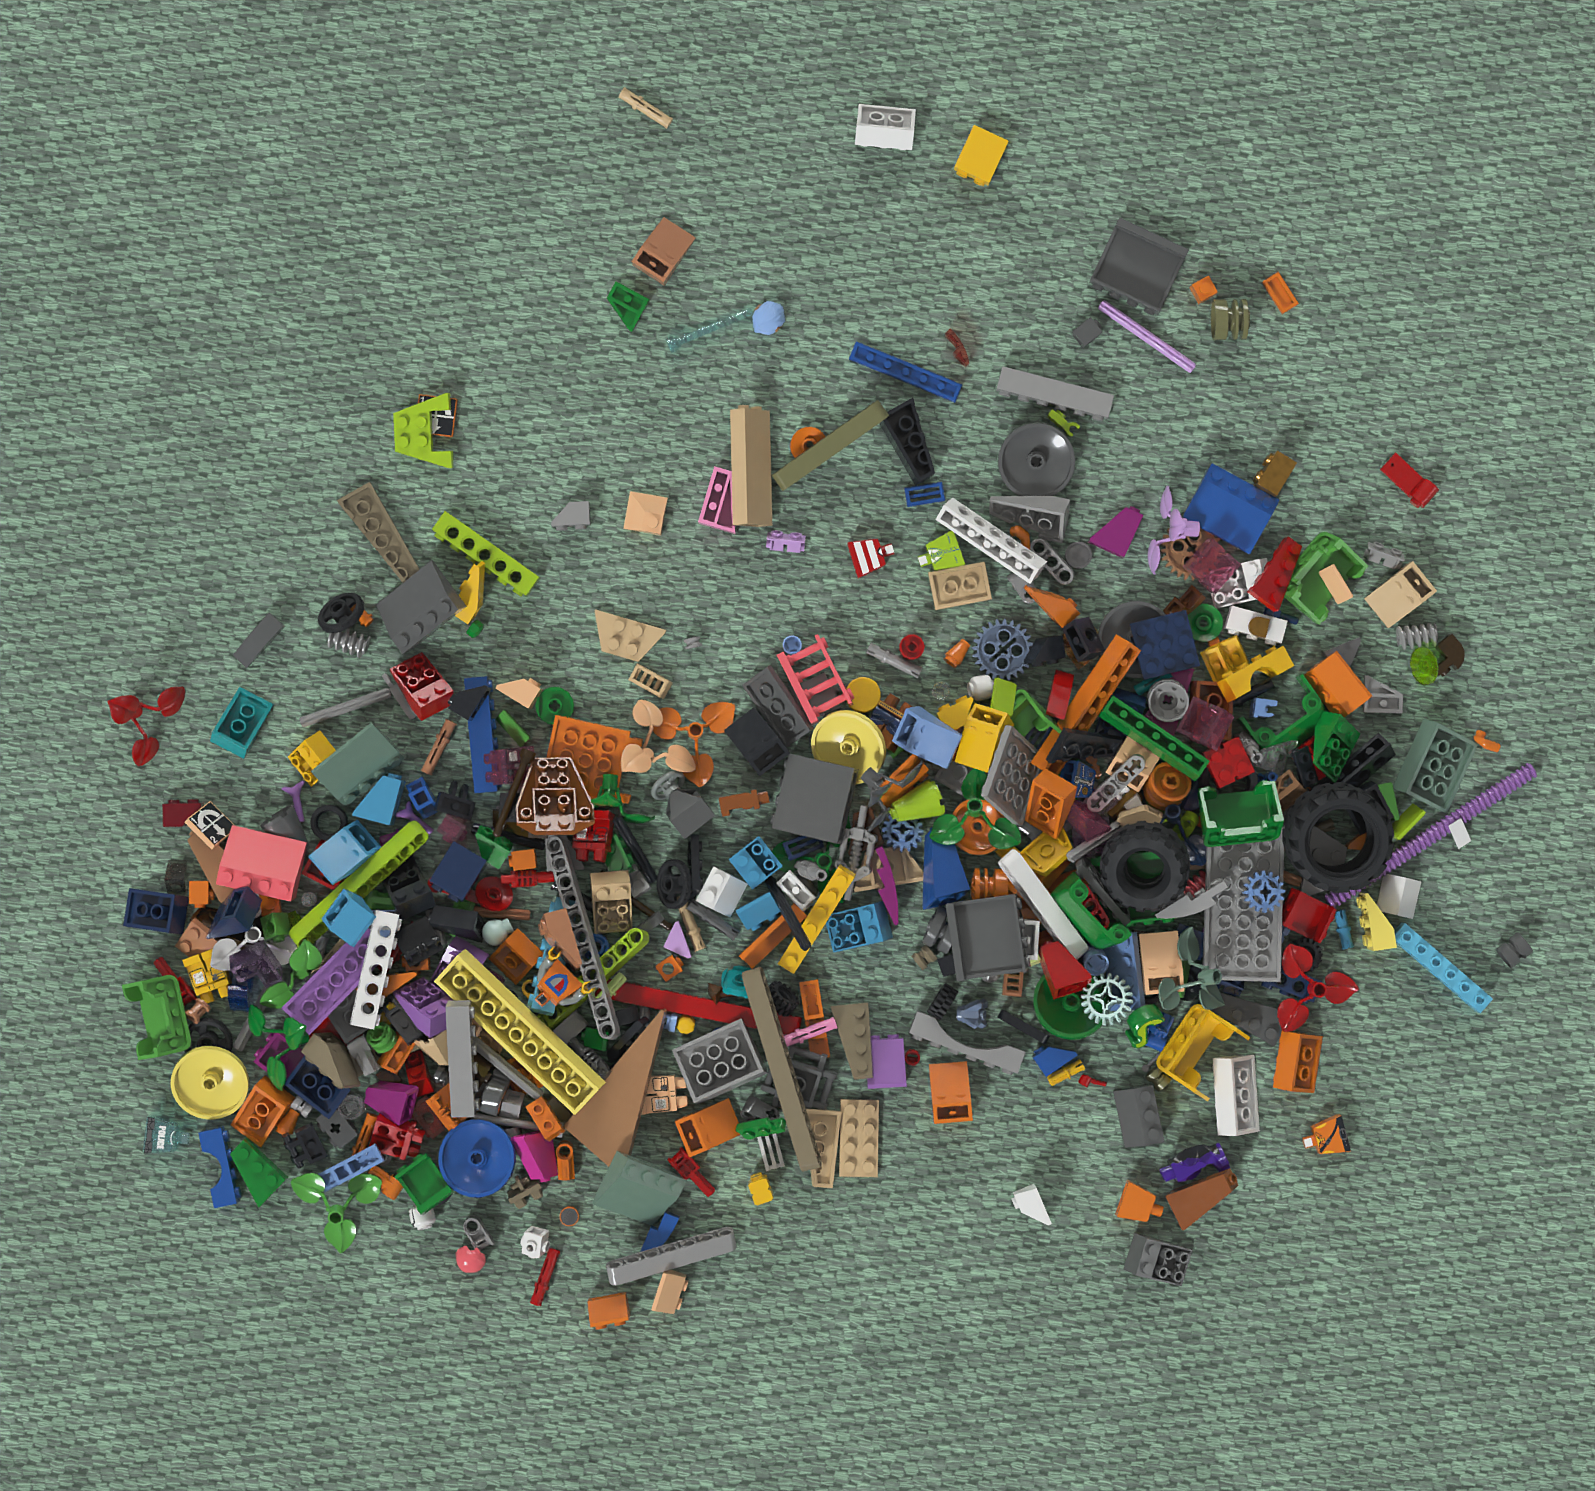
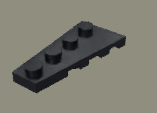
M1063 728L1046 760L1049 763H1055L1056 760L1067 762L1072 758L1085 760L1089 756L1094 758L1115 756L1124 740L1120 736Z

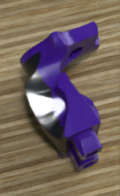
M1218 1142L1211 1146L1201 1144L1186 1148L1172 1159H1169L1167 1161L1168 1165L1159 1170L1163 1180L1166 1182L1175 1179L1177 1182H1183L1196 1178L1207 1164H1212L1219 1172L1229 1169L1230 1165Z

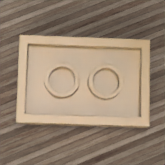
M985 562L928 572L935 610L992 600Z

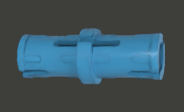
M1346 909L1336 911L1335 918L1338 927L1336 931L1339 933L1342 949L1354 947L1350 933L1352 929L1348 924Z

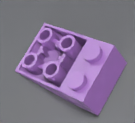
M455 936L429 982L446 993L434 981L459 953L466 949L482 965L485 964L489 954L464 939Z
M422 977L393 992V995L415 1026L431 1038L447 1029L445 1007L447 1001H453V999L427 979Z

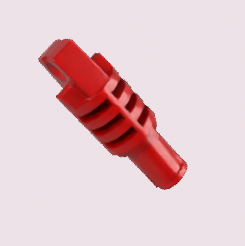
M534 869L510 871L511 875H501V884H511V888L531 887L537 885V883L554 882L553 871L537 872Z

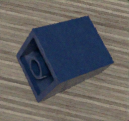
M453 841L429 880L432 884L431 887L440 893L442 890L449 894L448 898L457 903L459 900L464 902L485 870L487 860Z

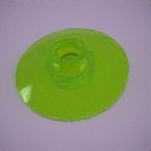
M1426 647L1416 648L1410 657L1412 675L1422 685L1432 684L1438 676L1437 659L1430 649Z

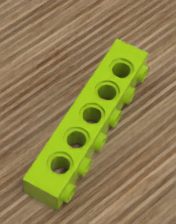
M444 511L432 528L436 532L434 534L436 538L442 542L445 539L451 543L449 547L458 553L462 550L467 554L465 558L473 564L476 561L479 563L483 561L480 558V554L482 551L488 550L490 558L483 561L485 563V572L489 575L492 572L498 576L496 580L505 586L509 583L514 587L512 591L520 597L523 594L528 597L540 580L539 576L446 511ZM456 528L459 531V535L452 539L449 536V532L451 529ZM472 539L475 543L474 547L468 550L465 548V542ZM503 561L506 564V568L504 571L499 572L496 570V564ZM515 572L521 573L522 576L521 580L517 583L512 581V575Z

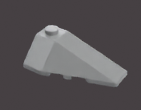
M991 496L989 514L1008 523L1015 521L1021 524L1027 532L1030 528L1039 533V538L1063 543L1069 518L1070 499L1055 496Z

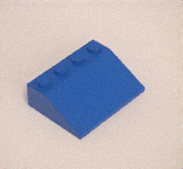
M1212 463L1205 472L1182 518H1186L1187 521H1198L1201 529L1250 554L1270 520L1279 499Z

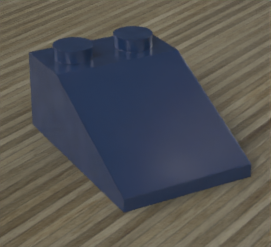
M129 888L123 926L183 935L189 897Z
M305 1055L284 1084L328 1119L332 1117L352 1090V1088L339 1089L334 1086L333 1080L321 1074L315 1064L305 1059Z

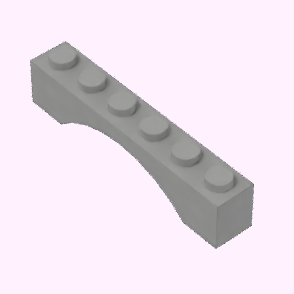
M916 1011L909 1030L913 1039L922 1041L924 1038L929 1040V1044L937 1048H940L941 1045L948 1047V1052L956 1055L959 1052L966 1054L965 1058L975 1062L977 1059L984 1061L983 1065L991 1068L995 1066L1001 1067V1071L1012 1075L1013 1072L1018 1074L1025 1055L1024 1050L1008 1044L993 1048H975L962 1044L949 1036L939 1025L935 1017L920 1011Z

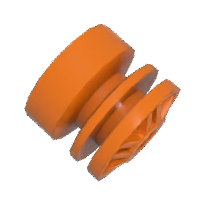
M974 868V874L971 878L972 900L1008 895V877L1002 869L995 868L993 877H989L988 869L984 868L983 877H980V868Z

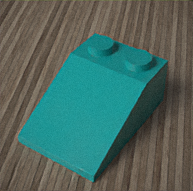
M239 687L212 731L210 742L245 759L274 704Z

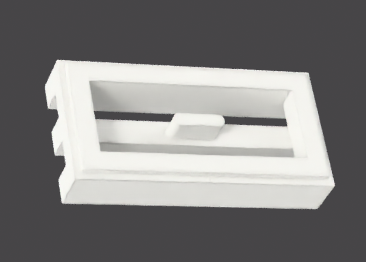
M776 1133L772 1135L780 1162L778 1164L775 1161L770 1138L765 1136L772 1161L770 1166L762 1137H757L766 1171L785 1166Z

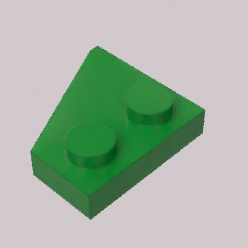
M616 281L607 296V300L630 332H633L650 300Z

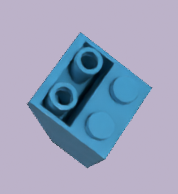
M760 836L729 859L752 890L782 867V864Z
M343 889L322 917V920L329 930L354 947L373 923L376 915L360 895Z

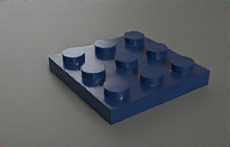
M1186 610L1129 624L1134 645L1141 650L1137 657L1143 680L1200 666Z

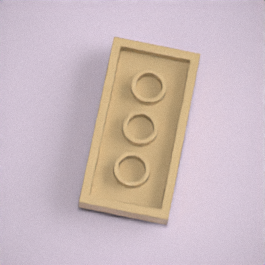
M841 1099L839 1177H878L879 1100Z

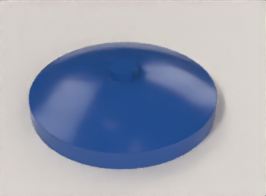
M468 1120L460 1123L447 1133L440 1146L438 1162L444 1180L454 1191L468 1197H485L502 1189L510 1180L515 1168L516 1153L510 1136L499 1125L486 1120Z

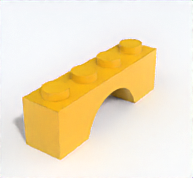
M1273 646L1265 651L1266 655L1261 656L1259 654L1251 658L1252 663L1247 665L1245 662L1237 666L1236 672L1233 673L1230 670L1221 675L1223 679L1216 683L1227 703L1251 691L1250 681L1255 671L1263 672L1272 678L1293 667L1294 664L1285 647L1276 648Z

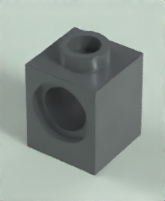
M1090 317L1073 330L1071 334L1080 346L1084 348L1101 335L1102 326L1096 319L1093 320Z

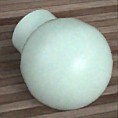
M508 918L502 921L494 919L488 921L483 926L482 936L488 944L498 946L508 938V934L514 932V929Z

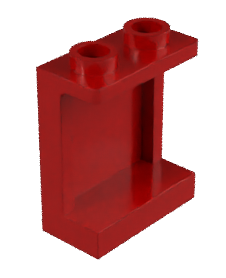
M1291 888L1282 907V926L1321 943L1327 935V930L1335 918L1337 909L1302 891Z

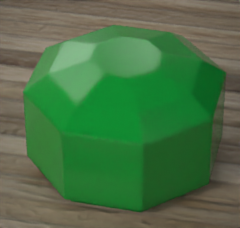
M475 620L466 631L471 638H476L483 631L484 624L479 620Z

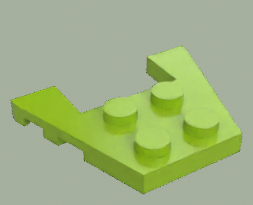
M444 393L393 413L395 452L446 468H454L453 451H433L431 411L451 410L450 393Z

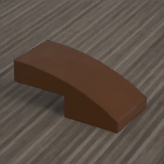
M1191 585L1180 599L1174 597L1163 612L1167 615L1186 610L1188 615L1206 597L1195 586Z

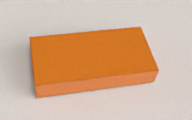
M1279 272L1261 282L1281 314L1299 304Z

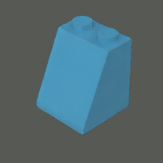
M394 773L382 776L353 811L352 816L386 825H394L396 820L395 814L399 809L406 780H402L401 775Z

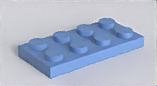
M1131 932L1132 935L1123 943L1103 950L1109 961L1106 977L1108 973H1111L1112 980L1118 975V983L1122 979L1126 981L1124 986H1130L1127 992L1133 993V996L1128 998L1133 1000V1004H1127V1006L1135 1010L1145 1005L1137 932ZM1112 985V995L1123 998L1121 990ZM1121 1004L1113 1005L1110 1011H1117Z

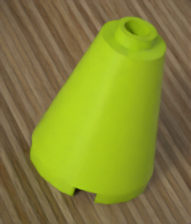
M928 779L893 802L890 809L892 819L900 822L943 815L945 813V806L940 805L942 796L936 783Z

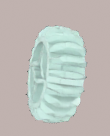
M1103 973L1100 974L1101 980L1099 981L1094 976L1093 980L1095 983H1089V989L1083 988L1087 995H1081L1082 999L1087 1000L1081 1003L1083 1007L1088 1006L1084 1013H1090L1088 1017L1090 1020L1096 1016L1095 1023L1097 1024L1102 1019L1104 1026H1106L1107 1020H1109L1111 1025H1114L1113 1019L1115 1018L1120 1023L1121 1019L1119 1016L1122 1015L1126 1018L1127 1015L1124 1011L1132 1010L1127 1006V1004H1133V1000L1128 999L1133 996L1132 992H1127L1130 986H1124L1126 983L1124 979L1118 983V975L1112 980L1111 973H1108L1107 979H1105ZM1106 985L1101 994L1093 995L1097 988ZM1112 985L1121 990L1123 998L1112 995ZM1106 995L1113 999L1108 1004L1101 1000ZM1092 1001L1102 1004V1014L1094 1010ZM1121 1004L1117 1011L1108 1014L1113 1005Z

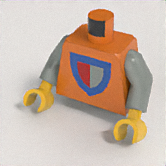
M555 946L549 950L548 955L539 966L537 981L539 982L537 987L541 993L535 998V1001L541 1007L549 1000L555 1006L558 1004L562 1006L575 1004L585 997L586 993H591L595 990V987L590 990L587 989V984L591 981L582 984L557 959L562 952L560 951L558 955L553 954L552 950Z

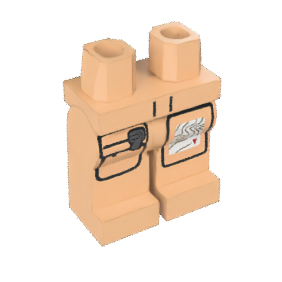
M675 1075L651 1076L647 1094L656 1095L646 1096L641 1115L677 1111L678 1108L688 1106L687 1095L677 1096V1089L687 1088L684 1078L676 1077Z

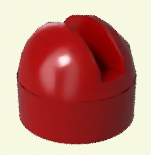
M910 1049L905 1053V1062L908 1065L914 1066L919 1063L920 1054L917 1050ZM908 1054L917 1055V1057L908 1056Z

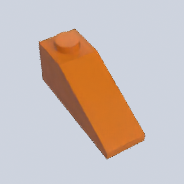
M1027 585L1023 587L1045 613L1061 628L1069 624L1080 614L1076 609L1077 604L1071 598L1065 599L1061 595Z

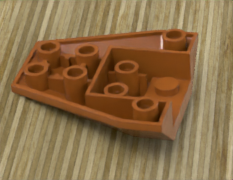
M571 757L534 758V761H531L516 805L517 826L534 835H574L595 824L594 805L591 803L590 796Z

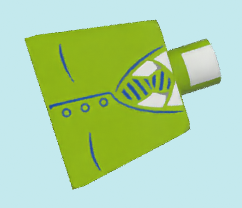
M949 531L926 544L927 553L917 556L920 567L932 564L934 571L965 565L953 531Z

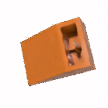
M967 1061L929 1064L934 1124L973 1121Z
M729 1098L675 1119V1124L689 1157L741 1135L736 1131V1125L739 1122Z

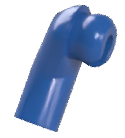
M1267 772L1265 775L1262 773L1257 774L1258 783L1263 780L1276 781L1278 778L1274 772Z

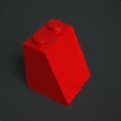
M1047 941L1040 946V964L1053 1000L1082 991L1084 987L1090 988L1088 984L1092 980L1091 974L1059 941Z

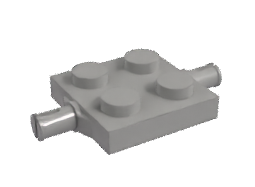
M824 672L801 683L803 690L806 688L809 690L828 680ZM839 684L812 696V699L809 700L811 706L817 707L837 697V692L841 691ZM793 687L790 688L794 696V700L797 702V704L807 717ZM840 704L822 712L817 718L841 708Z

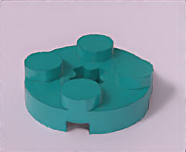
M733 966L732 970L728 971V968L724 970L721 976L723 993L748 999L744 983L739 982V980L743 981L742 972L751 970V968Z

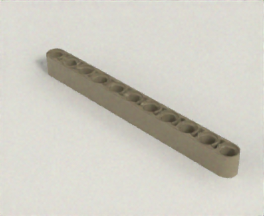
M762 967L742 972L743 983L800 1169L804 1172L822 1167L821 1156Z

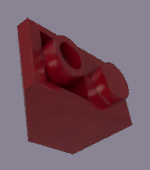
M187 799V803H180V800H168V804H162L163 827L186 826L185 821L202 808L204 803H199V799Z

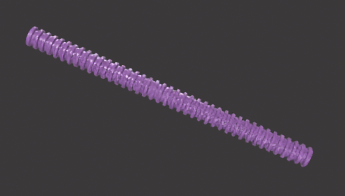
M1526 763L1525 767L1521 766L1520 770L1517 769L1515 773H1510V776H1506L1505 780L1501 779L1500 783L1497 782L1495 786L1486 789L1485 793L1481 792L1480 796H1475V799H1471L1470 803L1466 802L1465 806L1462 805L1460 809H1455V812H1451L1450 816L1446 815L1445 819H1440V822H1436L1434 826L1431 825L1430 829L1426 828L1425 832H1420V835H1416L1415 839L1411 838L1410 842L1406 841L1405 845H1400V848H1396L1395 852L1392 853L1391 859L1386 862V869L1376 879L1380 880L1382 875L1386 876L1387 872L1390 873L1392 869H1397L1396 866H1401L1402 862L1406 863L1407 859H1412L1411 856L1415 857L1416 853L1422 852V849L1426 850V847L1432 846L1431 843L1435 844L1437 839L1441 840L1442 836L1446 837L1447 833H1451L1449 829L1450 824L1460 818L1464 824L1467 823V820H1472V817H1476L1477 813L1481 814L1482 810H1487V807L1490 808L1492 804H1496L1497 800L1501 801L1502 797H1507V794H1511L1512 790L1516 791L1517 787L1520 788L1522 784H1527V781H1531L1532 777L1536 778L1537 773L1530 763ZM1372 879L1370 882L1375 883L1376 879ZM1361 889L1350 890L1348 893H1334L1330 891L1329 895L1325 894V899L1329 906L1336 908L1337 905H1341V902H1346L1347 898L1351 899L1352 895L1355 896L1356 892L1360 893Z

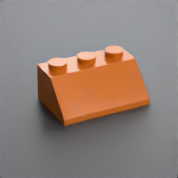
M1335 651L1314 665L1304 674L1326 708L1332 713L1341 714L1343 717L1349 715L1372 697V694L1338 651Z
M911 754L889 778L896 781L903 780L920 763V759L916 755ZM924 763L912 782L903 788L893 783L890 789L883 794L881 800L886 809L888 807L891 808L893 802L914 789L913 785L917 781L921 783L929 775L927 773L929 769ZM885 780L880 787H883L889 784L890 782Z
M1281 1031L1276 1058V1070L1273 1077V1088L1292 1092L1314 1093L1323 1036Z

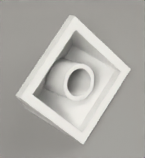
M1386 874L1382 878L1376 905L1381 912L1413 919L1421 881Z

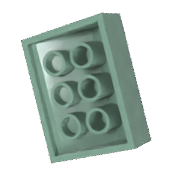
M1423 719L1396 778L1393 789L1447 814L1478 744L1437 722Z
M371 722L311 772L339 802L346 806L352 803L362 792L367 791L373 783L380 780L388 771L397 767L405 757L393 741Z
M616 1151L592 1204L653 1225L679 1198L687 1180L673 1171Z

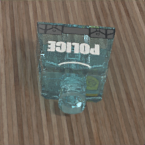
M149 1115L146 1120L143 1153L174 1152L178 1148V1143L189 1144L190 1133L179 1132L180 1123Z

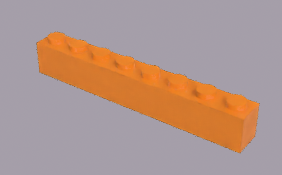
M1116 634L1067 707L1064 720L1059 719L1057 722L1062 730L1063 728L1088 731L1141 650ZM1053 729L1030 763L1042 771L1046 768L1058 775L1066 762L1056 760L1055 763H1049L1046 760L1060 735L1056 730Z

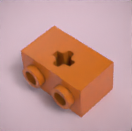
M541 1096L525 1106L546 1140L551 1141L565 1132L564 1127L546 1098Z

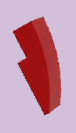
M1055 670L1045 715L1064 720L1074 679L1073 674Z

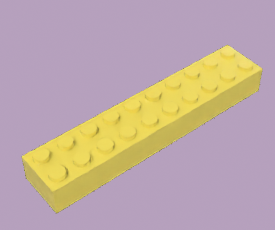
M466 949L459 953L434 981L453 1000H471V1007H475V1018L473 1019L574 1115L606 1083Z

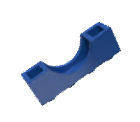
M223 1126L199 1132L202 1152L215 1156L222 1169L219 1182L210 1189L214 1208L237 1204L240 1202L239 1198H242L240 1187L236 1186L235 1179H238L236 1168L232 1167L231 1161L233 1159L230 1155L232 1149H229L227 1143L230 1141L228 1130H225Z

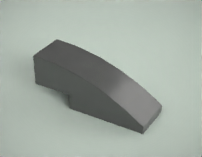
M268 613L243 641L233 656L248 668L273 642V639L285 628V625L272 613Z

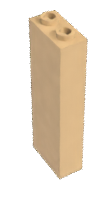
M738 405V409L730 410L733 525L750 527L772 526L770 411L762 410V407L759 406L749 408V405Z

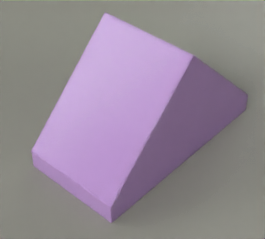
M678 920L674 923L664 948L686 958H691L689 946Z

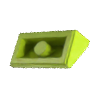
M995 678L990 708L1006 712L1012 717L1017 685L1000 678Z
M1412 803L1399 816L1400 819L1392 823L1394 830L1393 838L1401 840L1426 812Z

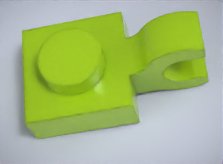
M1052 409L1047 415V418L1064 430L1069 437L1073 436L1069 431L1070 427L1073 426L1077 430L1080 428L1076 422L1068 423L1065 420L1066 416L1059 410L1055 412Z

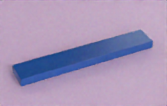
M857 341L849 357V360L954 403L962 387L960 383Z

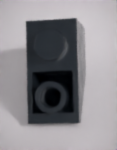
M1063 635L1037 638L1026 655L1024 664L1032 663V667L1043 666L1044 661H1047V664L1059 663L1058 659L1066 658Z

